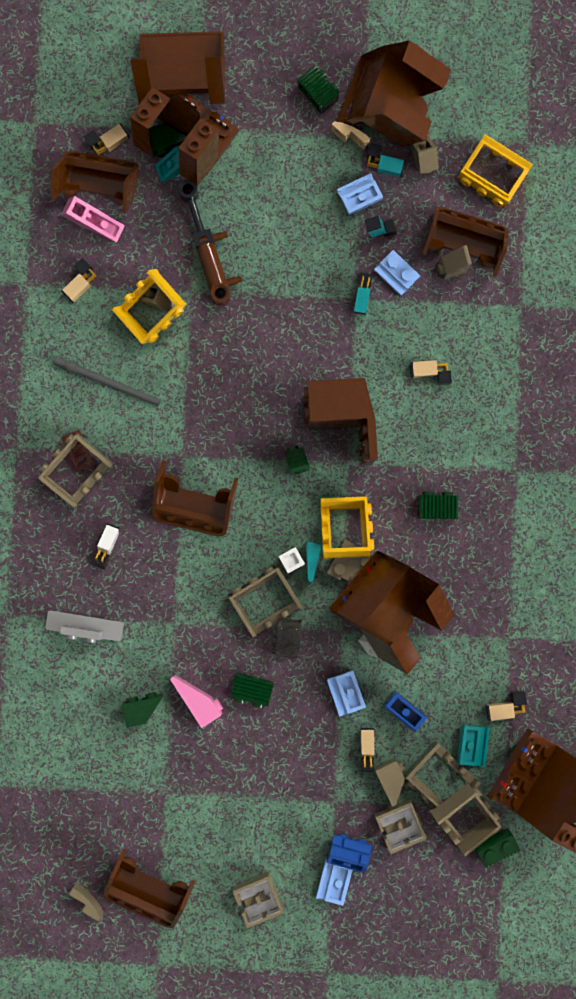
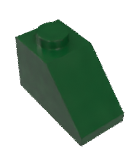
M297 445L287 448L288 452H285V457L291 476L309 471L310 466L303 447L299 448Z

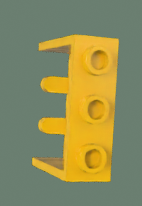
M484 134L458 178L464 186L475 188L480 196L491 198L496 206L506 207L533 164ZM483 145L492 150L495 156H501L506 159L509 165L517 166L523 170L509 194L468 169Z
M157 269L149 270L147 272L149 276L136 284L138 288L123 298L125 302L121 306L112 309L141 344L153 343L159 337L158 333L161 330H166L172 324L170 321L174 317H179L184 312L183 308L187 305L159 274ZM156 283L175 306L147 333L131 315L129 310Z
M367 497L321 498L323 559L346 557L370 558L371 551H374V539H370V533H373V523L369 521L368 517L372 511L371 503H367ZM360 509L362 547L332 548L329 510Z

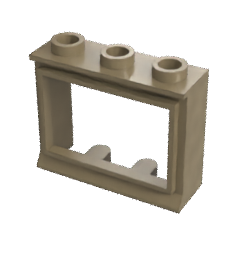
M78 432L75 435L70 434L64 441L66 446L62 450L58 448L51 456L54 460L49 465L45 463L38 471L41 473L38 479L73 508L77 506L81 498L89 492L95 482L113 464L111 460L79 435ZM79 441L102 462L71 496L48 476Z
M272 566L264 571L265 575L260 579L256 576L247 581V587L242 589L239 586L231 591L232 596L229 599L252 637L268 629L282 618L284 619L295 610L302 608L300 601L279 567L275 569ZM278 575L293 602L253 626L237 600Z
M436 740L404 774L407 779L405 782L413 790L417 788L421 792L420 796L427 803L431 801L435 805L434 809L442 804L443 801L419 780L415 774L435 752L465 779L471 788L473 786L478 788L481 784L464 766L457 764V760Z
M466 781L465 786L438 807L429 810L437 823L448 833L464 856H467L502 828L498 823L500 818L493 809L488 810L491 808L490 804L484 797L480 799L482 796L476 786L471 788ZM470 800H473L485 818L461 836L448 818Z

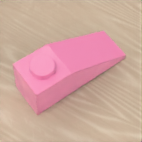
M76 196L68 199L61 213L63 217L114 242L118 241L125 226Z
M176 675L170 678L201 728L222 715L221 710L223 707L218 699L214 700L212 696Z

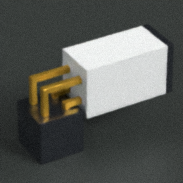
M107 523L97 545L98 551L93 559V566L105 570L109 561V555L120 532L119 527Z

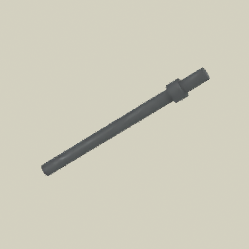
M55 357L53 360V364L65 368L67 372L80 374L159 407L161 399L80 367L78 363L71 360L68 362L58 357Z

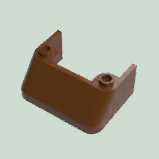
M67 151L50 169L51 199L55 200L59 193H62L64 196H73L79 190L114 196V201L123 206V212H127L134 200L139 164L117 158Z
M437 207L422 254L426 255L428 250L438 252L443 247L456 250L467 245L469 255L479 257V261L484 268H493L492 276L496 277L507 251L508 229L500 224L455 210Z
M163 460L154 482L152 517L160 523L214 536H224L228 529L235 501L238 478H234L231 490L219 489L216 497L179 488V480L172 475L165 474L166 461Z
M123 849L105 888L104 898L162 926L174 928L184 911L195 881L191 880L189 886L183 881L173 882L172 885L162 882L136 870L137 865L135 861L130 857H124L127 850Z

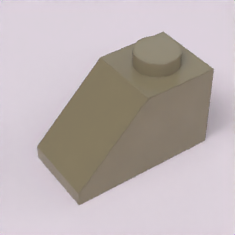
M429 136L425 141L410 145L416 168L420 174H428L433 170L439 169L437 147Z
M467 245L441 256L437 268L439 274H443L444 279L462 275L468 271L472 262Z
M155 284L139 300V302L165 313H168L175 306L160 287Z
M394 757L374 767L392 807L398 801L405 780L402 773L406 772L401 761L397 762Z

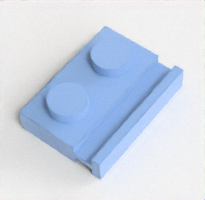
M371 173L337 189V193L349 216L383 200V196Z
M394 250L374 269V272L400 296L420 277Z
M353 670L327 679L339 717L366 708Z
M325 858L316 899L320 898L324 901L343 906L352 870L327 863V858Z

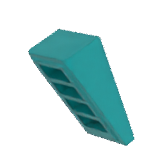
M307 541V579L309 582H312L322 546L321 544Z

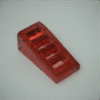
M77 429L61 437L63 442L70 434L75 435L77 432L83 437L81 430ZM84 445L73 451L71 449L69 452L77 472L95 465L89 450ZM81 451L85 452V454L75 458L74 454ZM88 458L87 462L78 465L77 461Z

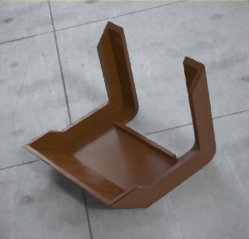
M223 31L140 34V59L130 60L139 104L152 87L164 95L209 93L210 104H225V47Z

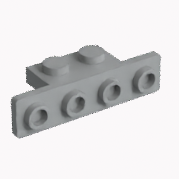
M50 610L47 614L45 629L58 631L60 634L65 635L67 639L76 640L77 637L84 638L85 642L96 643V640L100 639L121 641L124 622Z

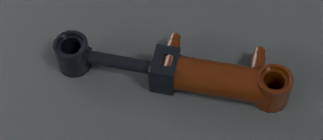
M184 179L179 184V192L182 200L189 203L196 225L197 233L192 235L213 302L216 305L224 306L231 298L228 287L242 282L241 276L225 278L215 242L227 238L228 233L225 231L212 235L211 229H204L196 203L199 196L198 186ZM188 188L194 190L191 194L184 193ZM219 291L226 293L225 297L221 299L217 298L216 294Z

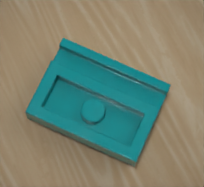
M461 724L457 764L485 767L489 727Z

